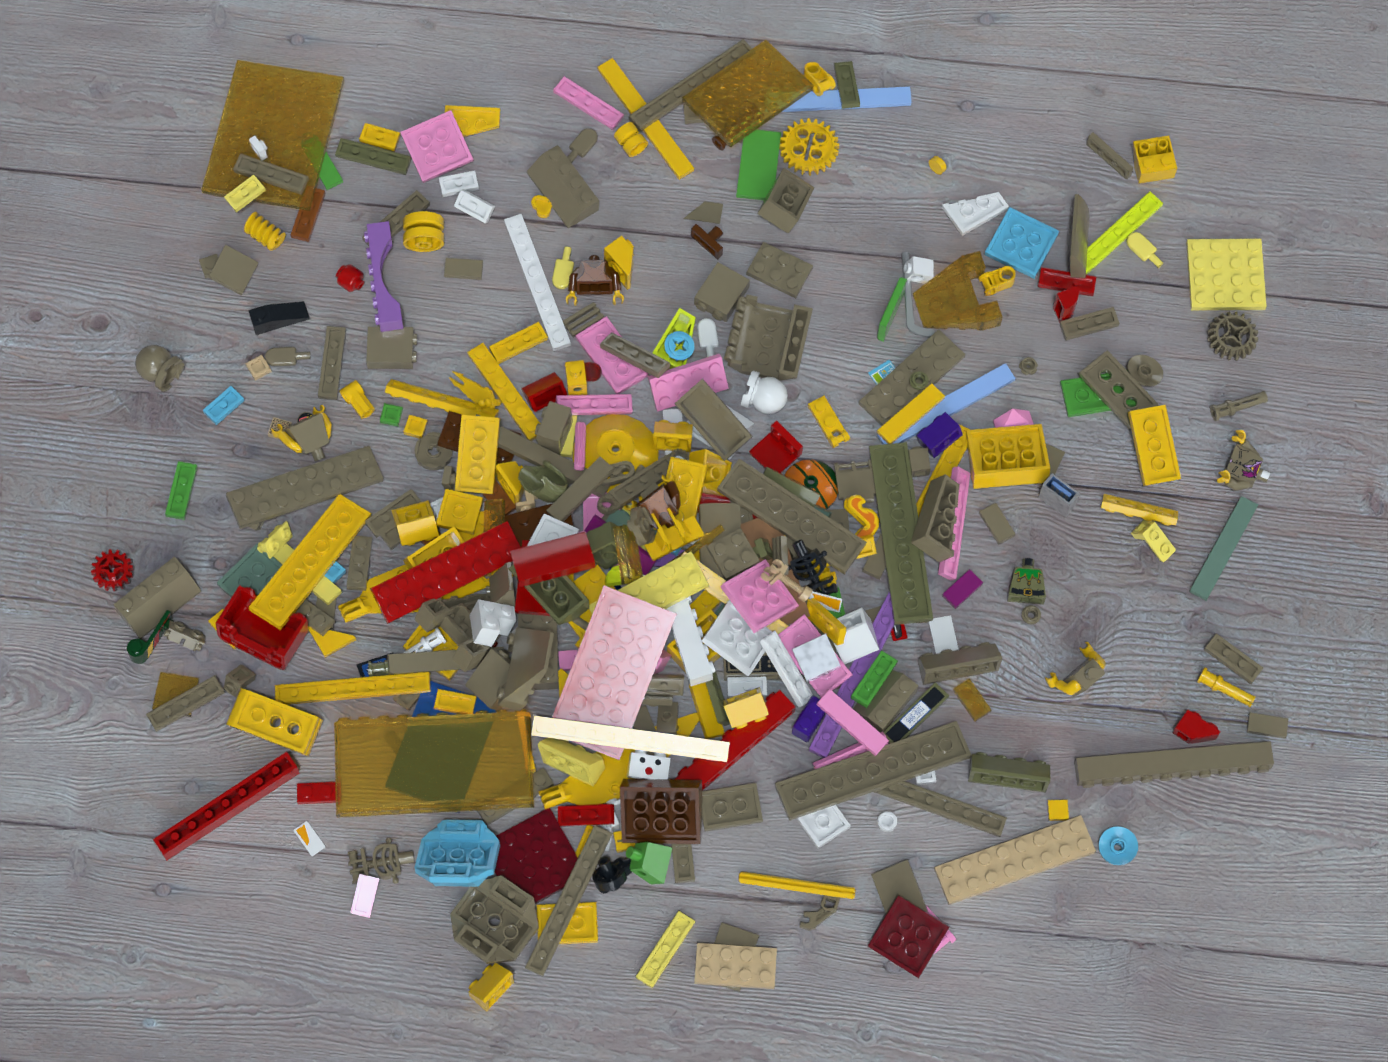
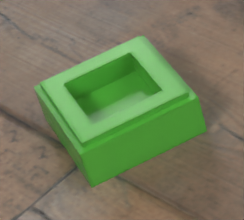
M384 403L380 423L399 427L403 407Z

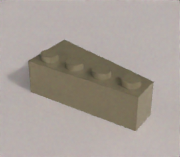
M946 474L930 482L911 540L913 545L939 563L954 557L952 542H955V534L953 529L957 521L955 508L958 507L959 484Z

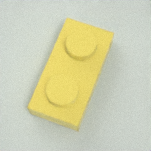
M252 175L224 196V198L237 213L265 192L266 189L255 175Z

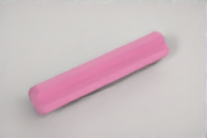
M577 422L575 426L574 469L576 471H583L585 467L586 424L584 422Z

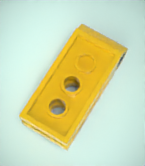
M240 688L226 725L309 756L323 720L315 715ZM281 719V724L275 727V721ZM299 726L298 732L292 734L293 728Z

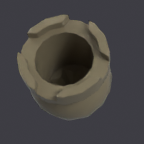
M148 345L142 348L136 356L135 366L138 374L144 380L155 382V387L162 392L172 387L170 383L174 378L179 379L184 369V363H182L183 360L178 356L171 357V354L159 345Z

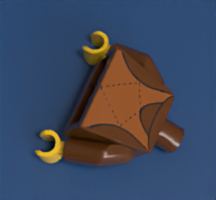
M591 255L589 260H582L580 267H577L569 276L568 291L570 293L566 296L567 305H569L568 301L571 298L575 299L574 306L577 305L578 300L575 292H577V295L613 294V291L615 295L613 296L612 303L616 305L615 298H620L621 304H623L624 296L620 293L621 283L619 274L613 267L608 265L607 260H600L597 255Z
M669 471L671 476L667 480L662 475L661 477L665 483L638 503L634 500L631 501L632 506L625 505L624 509L631 511L632 508L641 506V508L645 507L650 515L654 513L661 527L664 524L667 528L674 526L667 511L670 508L675 517L679 514L681 506L680 492L675 483L674 474ZM653 521L654 524L650 525L651 528L655 527L656 529H658L655 522Z

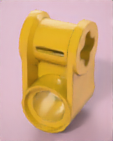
M809 62L805 64L804 83L817 96H821L823 92L836 87L833 77L818 63Z
M1004 266L994 271L986 272L979 276L978 279L985 288V295L991 296L1012 287L1015 282L1016 273L1011 266ZM1009 275L1011 278L1004 279L1002 276Z

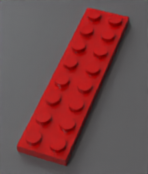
M508 521L370 588L388 624L420 608L422 603L443 597L501 568L507 562H512L510 551L521 547Z

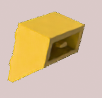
M1169 136L1133 141L1134 168L1138 184L1175 177L1177 165Z

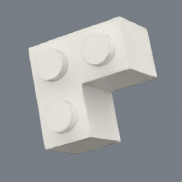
M478 599L470 613L473 642L492 647L499 634L508 636L516 622L514 606Z

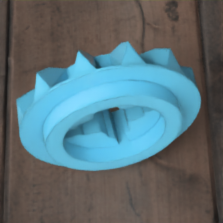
M682 331L669 334L664 343L665 352H667L669 358H673L676 361L686 360L691 357L694 351L693 339ZM684 341L682 346L683 350L679 349L674 351L676 344H680Z

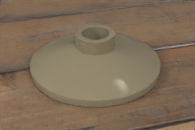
M1136 355L1127 364L1128 372L1141 385L1155 386L1163 379V369L1152 357Z

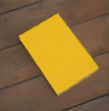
M596 902L578 904L559 944L598 943ZM556 904L537 905L538 940Z

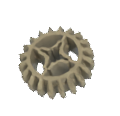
M1230 311L1226 315L1222 313L1219 318L1215 317L1214 321L1210 324L1207 340L1211 342L1210 349L1216 348L1215 354L1221 353V359L1224 356H1228V361L1232 357L1237 361L1239 356L1244 359L1246 354L1250 355L1252 350L1256 348L1258 330H1254L1255 324H1250L1251 318L1244 319L1245 313L1241 316H1238L1237 311L1234 315ZM1223 327L1225 334L1220 338L1218 330ZM1246 334L1247 343L1242 345L1241 338Z

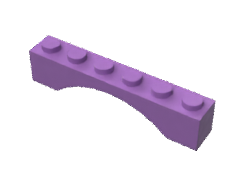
M389 221L367 224V231L364 232L365 243L369 242L370 247L366 248L367 259H371L372 264H368L369 275H373L374 278L370 283L371 291L376 293V297H372L374 309H378V314H375L376 325H380L381 332L403 329L400 303L390 295L382 281L383 263L392 248Z

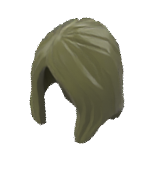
M544 460V465L541 466L525 465L520 470L518 479L521 481L520 483L523 488L538 499L547 503H554L568 489L569 484L564 474L549 461Z

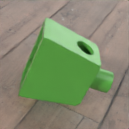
M650 842L636 843L635 847H628L626 857L631 859L630 871L651 885L664 884L672 848Z

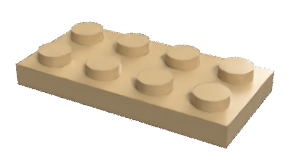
M697 943L694 984L774 989L777 948Z

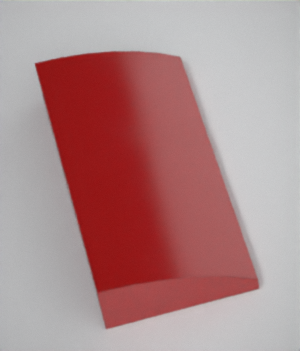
M586 532L510 551L519 587L595 568V560Z

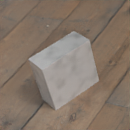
M1052 473L1043 483L1039 498L1066 518L1076 506L1080 493Z
M826 634L792 649L807 683L841 668Z

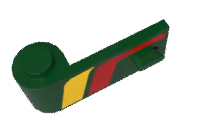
M166 610L147 642L138 638L129 641L127 652L132 662L142 664L149 658L166 629H168L169 621H173L170 611Z

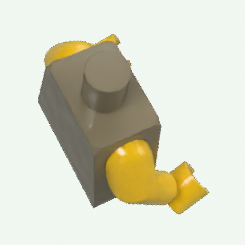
M320 405V411L313 407L312 416L285 428V431H283L281 424H277L279 431H274L273 428H271L274 437L279 438L296 453L308 454L311 452L314 461H318L325 457L321 447L329 443L332 424L326 413H324V405Z
M1085 642L1087 647L1085 649L1079 647L1085 657H1089L1063 681L1058 680L1054 672L1050 673L1052 678L1045 677L1050 688L1056 687L1064 693L1075 697L1089 689L1105 674L1103 669L1106 666V662L1094 651L1089 642Z

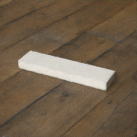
M773 631L759 640L799 708L805 705L813 694L776 631Z

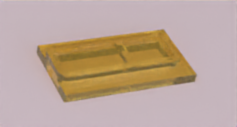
M627 525L613 527L621 584H630L643 577L638 544L633 531H630Z

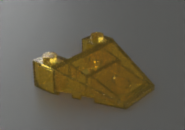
M980 251L962 255L913 293L923 328H959V330L967 328L983 331L1001 326L1003 317L998 302L993 301L979 305L971 283L972 279L979 278L985 272L986 267Z

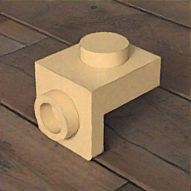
M524 489L526 501L515 503L516 512L535 508L534 500L538 498Z

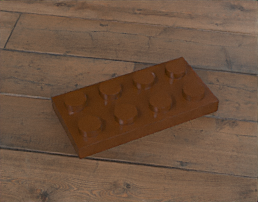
M449 411L437 446L458 452L461 414ZM498 447L496 464L512 462L514 454Z
M553 503L494 518L495 526L508 521L522 548V540L530 541L543 514L551 516L546 510ZM571 514L564 523L575 527Z

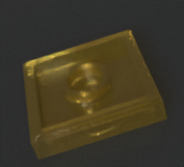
M160 672L152 710L198 685L199 678ZM192 712L189 713V714H187V715H185V716L191 717V716H192Z

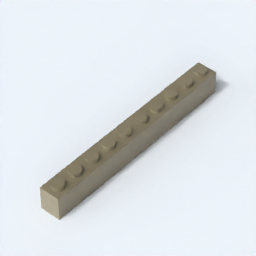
M1271 741L1081 757L1076 758L1074 765L1077 786L1083 785V788H1090L1095 786L1094 784L1111 786L1114 783L1122 782V784L1126 785L1140 780L1142 783L1152 782L1153 779L1169 781L1175 777H1180V779L1184 780L1198 775L1200 778L1210 777L1211 774L1227 776L1233 772H1238L1241 775L1248 774L1250 771L1265 773L1273 767L1274 759Z

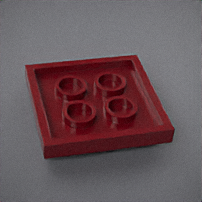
M898 895L868 947L915 977L920 978L950 926Z

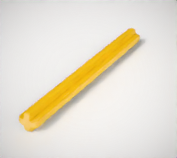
M740 872L739 882L743 884L854 899L856 894L854 887L749 872Z

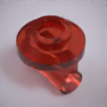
M591 362L584 363L586 382L599 380L602 374L600 365Z

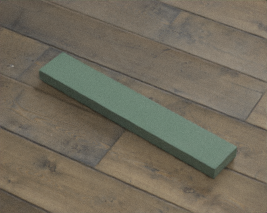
M1241 496L1195 580L1190 593L1207 601L1258 504Z

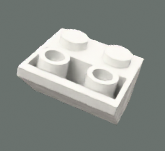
M863 608L837 618L846 627L844 644L836 645L834 643L844 664L879 650L871 618Z

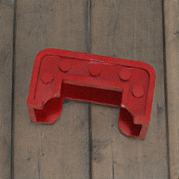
M239 585L216 621L218 637L224 642L277 669L285 670L308 633V619L299 612L296 614L291 613L289 621L279 630L249 611V606L256 598L255 591L249 587L244 588Z

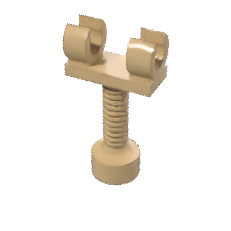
M775 559L770 567L763 569L765 572L761 574V578L764 581H769L770 585L780 580L798 593L797 598L805 602L810 597L813 589L807 585L801 587L795 581L785 576L784 573L788 566L784 565L781 560Z

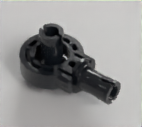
M604 857L598 861L599 868L594 871L592 879L599 892L606 894L610 891H616L626 882L627 876L632 873L630 871V858L619 857L614 862H610V858Z

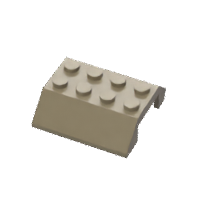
M746 295V297H738L736 310L739 312H735L732 327L735 329H731L728 344L731 346L726 347L724 359L728 361L727 365L742 374L751 375L752 371L760 372L759 377L761 378L774 377L780 381L797 378L813 308L794 304L793 310L757 303V296Z

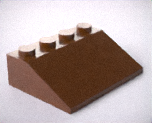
M623 779L620 785L622 843L701 844L702 780Z

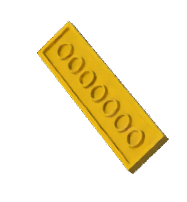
M338 495L251 603L249 611L281 630L289 621L291 613L297 611L362 529L365 521L371 517V513L343 495Z

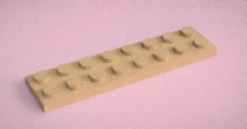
M1080 815L936 866L934 870L948 905L1094 854L1096 850Z

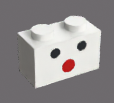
M635 750V753H630L627 770L628 778L668 779L671 758H666V754L654 753V756L646 755L647 751Z

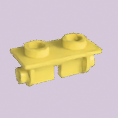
M285 521L282 525H277L268 535L269 538H265L262 542L258 543L257 550L260 553L266 552L269 559H271L293 537L288 522Z

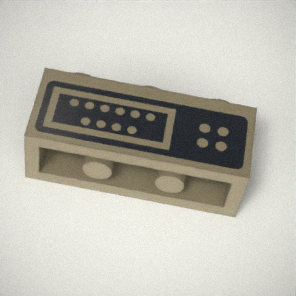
M764 652L749 676L723 658L724 681H727V677H766V680H782L766 652Z

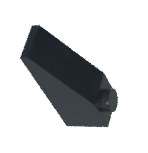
M304 301L269 304L248 310L255 335L310 319Z

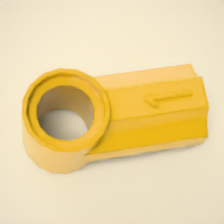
M356 380L339 390L346 403L351 404L361 419L369 417L375 411V408L364 395L362 387Z

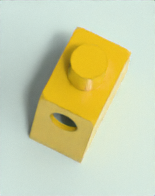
M584 360L565 362L568 395H587ZM577 387L581 388V390L574 391L573 389Z

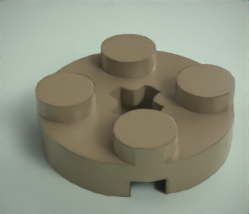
M430 432L416 442L415 457L418 464L427 470H443L444 466H447L452 459L453 450L437 446L441 433ZM433 447H435L438 454L431 455L428 451L433 450Z
M641 506L631 509L630 520L627 521V526L630 531H633L639 546L653 543L655 539V530L651 531L650 526L654 524L649 511L645 507L641 508Z

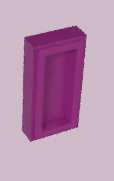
M969 569L942 594V597L952 607L957 609L983 585V582Z

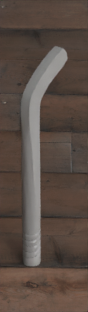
M902 252V265L904 268V264L909 260V252ZM907 281L905 288L907 329L915 335L930 338L934 334V330L917 326L914 323L911 281Z

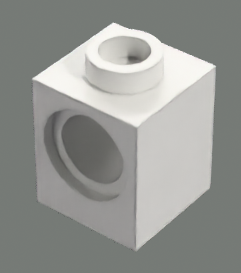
M915 256L910 258L903 268L905 279L926 284L934 277L933 260Z

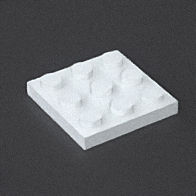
M729 600L701 641L745 675L749 676L765 652L759 640L772 631L765 627L753 633Z

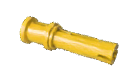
M1204 667L1197 680V683H1203L1211 687L1212 691L1219 690L1248 707H1251L1256 697L1224 681L1221 675L1217 676L1207 671L1206 667Z

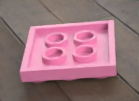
M451 110L400 132L423 183L474 161Z
M766 559L721 585V589L753 633L760 631L799 607L782 581L777 580L773 585H770L769 581H764L761 578V574L765 572L763 569L770 567Z

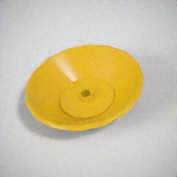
M610 414L596 418L586 425L585 468L587 469L599 457L603 458L609 465L629 461L633 464L635 471L639 465H643L646 468L658 460L659 450H653V433L643 422L628 415ZM574 442V446H573V457H572L573 462H574L575 442ZM618 448L619 451L614 452L612 449ZM619 484L611 485L607 493Z

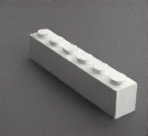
M689 596L666 610L677 614L672 626V632L690 686L713 680L715 668L713 662L708 661L707 655H709L707 645L701 641L703 632L701 627L696 625L695 620H698L695 609L690 608L689 603L692 600Z

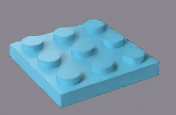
M1009 207L984 255L1006 266H1011L1015 270L1035 279L1059 235V230Z

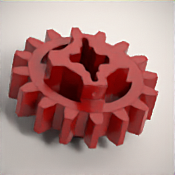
M109 549L108 554L101 552L102 557L96 556L97 563L91 564L94 568L91 570L94 582H98L99 588L104 586L106 591L110 587H112L113 591H116L118 586L123 589V583L129 584L127 578H133V574L130 572L134 570L133 565H130L132 563L131 559H127L126 553L120 555L119 550L112 553V550Z

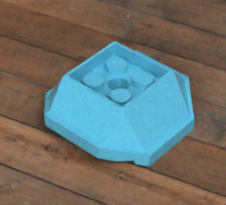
M442 820L437 825V828L421 839L414 867L415 873L435 886L478 887L488 876L494 875L500 849L499 839L487 828V825L482 820Z

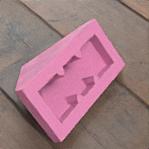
M1011 409L994 419L993 424L995 428L1033 425V421L1029 411Z

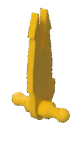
M452 371L464 382L463 385L449 377L453 385L458 387L480 407L489 410L501 405V400L495 399L491 389L482 387L477 382L463 376L462 373Z

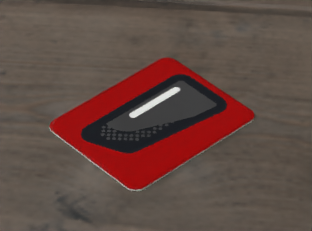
M894 625L891 631L893 641L907 639L905 625Z

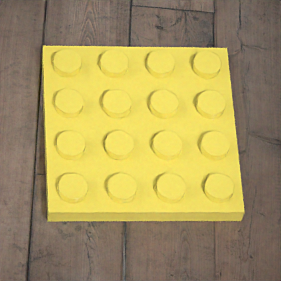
M1187 239L1191 311L1266 310L1261 239Z

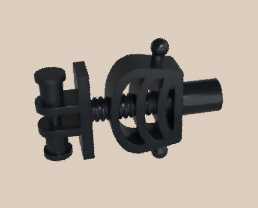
M802 539L794 542L792 546L797 556L790 561L791 565H788V570L792 569L794 577L798 580H811L812 583L807 586L813 589V592L829 596L832 593H837L838 588L835 583L828 587L826 585L834 579L832 575L821 580L819 578V575L826 567L824 557L827 556V552L822 551L820 553L818 549L808 551ZM818 564H819V565H820V570H818V571L816 572L815 568H816V567L818 566Z

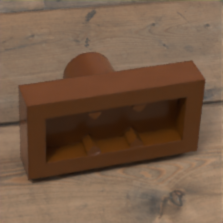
M695 224L691 228V237L718 260L723 255V247L716 240L723 235L722 230L715 226L707 234L700 226Z

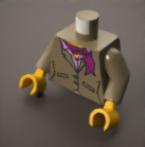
M1236 430L1235 432L1238 436H1232V441L1238 442V444H1236L1227 469L1218 472L1222 477L1218 478L1217 482H1224L1225 485L1234 491L1252 488L1256 479L1267 483L1270 472L1260 468L1263 458L1260 457V454L1246 439V433L1243 430Z

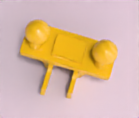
M668 508L667 511L674 526L663 531L654 513L651 514L658 530L653 543L644 546L653 561L659 560L663 556L704 536V532L695 516L680 521L674 517L672 511Z

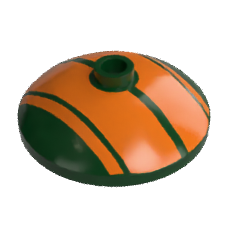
M807 459L793 464L786 471V476L819 492L820 497L816 505L827 510L837 499L838 489L835 472L827 464L818 460ZM813 480L815 483L809 484L808 481Z

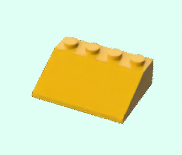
M1042 424L966 430L973 489L1044 483L1050 476V463Z

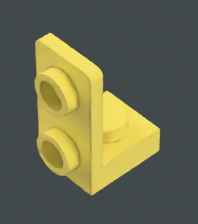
M1143 520L1131 532L1135 539L1145 540L1161 562H1165L1176 551L1154 521Z

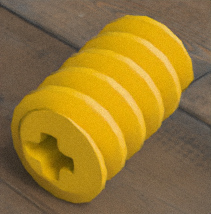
M256 211L253 212L245 223L244 232L250 234L252 238H256V241L261 242L263 246H267L270 251L277 249L283 243L286 233L280 234V228L275 229L274 224L268 226V220L263 222L264 217L259 216L257 218L258 213Z

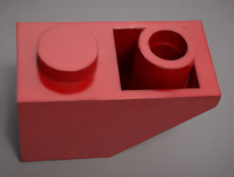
M1187 710L1175 727L1173 734L1186 743L1193 744L1216 740L1221 731L1218 730L1215 724L1203 720L1199 713Z

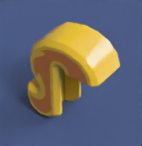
M853 495L845 499L844 509L862 525L855 535L858 537L874 535L879 528V518L876 512L862 507V504L866 502L862 496Z

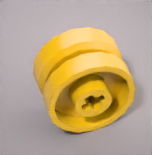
M418 211L410 213L403 218V230L405 231L403 234L404 247L416 252H431L444 246V233L442 232L444 230V219L440 214Z

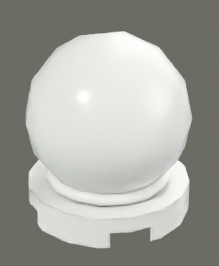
M752 371L747 382V386H750V388L743 395L741 406L748 408L749 405L753 404L756 410L764 414L779 412L787 402L788 394L785 385L774 377L761 379L759 377L760 372Z

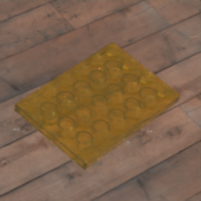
M764 40L684 95L682 101L729 147H732L811 92L814 85L767 40Z

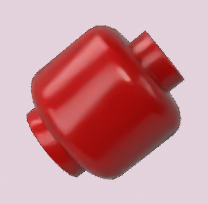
M351 264L341 266L336 273L337 284L349 292H353L356 289L360 290L364 285L363 272Z

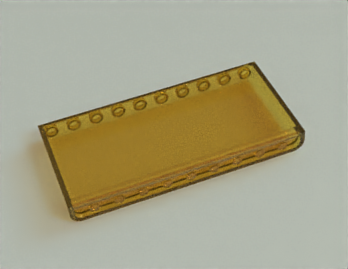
M522 709L521 711L515 710V712L496 710L495 713L476 711V714L457 712L456 715L437 713L436 716L417 714V717L398 715L397 718L378 716L377 719L358 717V720L339 718L338 721L334 722L336 817L534 808L531 713L527 712L526 709Z

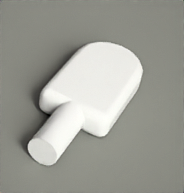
M704 318L697 325L699 345L701 349L706 348L707 357L714 355L713 348L718 347L717 330L713 320Z

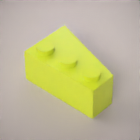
M681 308L678 309L653 351V354L670 362L669 369L685 365L687 359L676 361L673 358H669V355L665 352L664 345L667 336L673 332L682 331L692 338L696 317ZM684 341L680 344H676L674 351L679 349L683 350L682 346Z

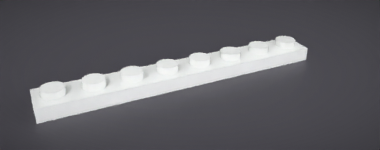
M522 214L504 219L506 229L552 350L556 351L571 346Z

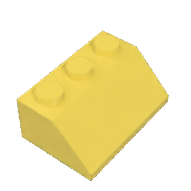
M546 738L538 743L544 764L591 786L595 785L605 769L603 758L599 754L589 753L580 745L570 744L568 740Z

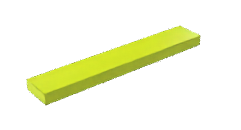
M1151 191L1088 247L1086 275L1163 206V202Z

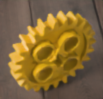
M808 118L807 122L804 123L803 119H800V124L794 121L793 127L788 125L787 131H783V137L780 138V143L782 144L779 146V150H782L780 156L784 157V163L789 162L788 168L795 167L794 172L800 169L801 175L805 171H808L809 176H811L812 171H815L818 175L819 169L825 172L826 166L831 168V162H836L835 156H838L839 153L837 150L839 149L838 137H834L835 130L830 131V125L824 127V121L817 124V119L811 122L810 118ZM811 133H814L808 160H804L809 145ZM799 135H805L806 138H800ZM817 139H823L824 142H818ZM801 151L802 154H795L794 152ZM818 155L820 156V158L815 159L812 156Z

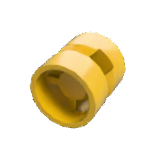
M633 122L622 125L614 134V138L621 146L623 145V150L629 157L637 156L648 145V141L642 134H639L638 128Z

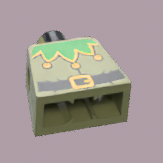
M1025 558L1023 559L1022 567H1015L1007 602L1044 605L1046 593L1042 569L1034 568V559Z

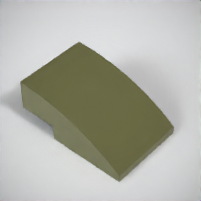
M766 467L763 473L765 476L812 507H815L820 497L819 492L802 485L800 482L774 469Z

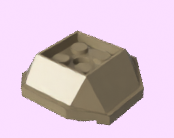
M501 875L485 879L478 887H470L450 913L454 941L486 964L516 961L539 929L534 897ZM494 918L500 920L497 926H491L489 922Z

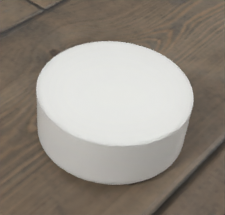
M889 811L881 813L877 820L879 829L884 832L893 831L897 825L895 814Z

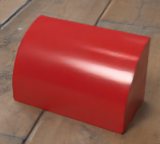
M1078 286L1057 293L1053 310L1059 323L1073 316L1079 297Z
M555 372L521 388L534 412L547 407L549 401L555 403L556 396L568 395L563 381Z

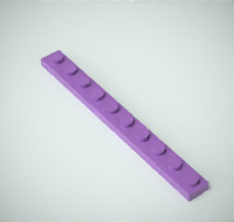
M890 592L873 622L879 650L853 661L849 669L853 676L841 685L837 696L851 708H853L856 702L851 699V695L882 651L894 627ZM826 714L809 748L810 752L822 758L829 755L842 729L828 714Z

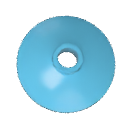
M1111 827L1101 835L1099 851L1107 862L1113 865H1125L1135 858L1138 852V841L1135 835L1127 828ZM1119 845L1121 850H1115L1114 846Z

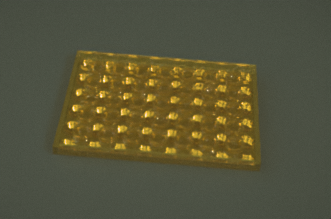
M237 60L202 185V193L224 197L250 178L235 173L233 168L240 154L260 160L249 142L250 138L256 136L259 141L262 140L267 146L265 151L268 157L263 160L264 162L309 177V180L302 195L260 181L266 191L252 202L310 211L342 92L344 77Z

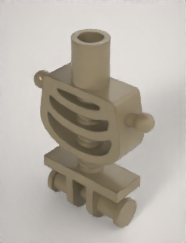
M388 837L386 838V844H380L375 847L372 861H366L364 848L360 849L362 859H357V851L348 852L347 855L350 859L348 866H353V869L349 871L353 877L352 884L358 883L359 875L362 873L369 876L368 869L375 868L376 874L381 879L388 880L392 878L393 883L397 884L399 879L396 876L401 875L400 865L414 863L413 851L398 853L396 844H391L392 839ZM382 851L381 858L377 859L378 853ZM387 865H391L393 871H390ZM384 867L386 873L380 872L378 868Z

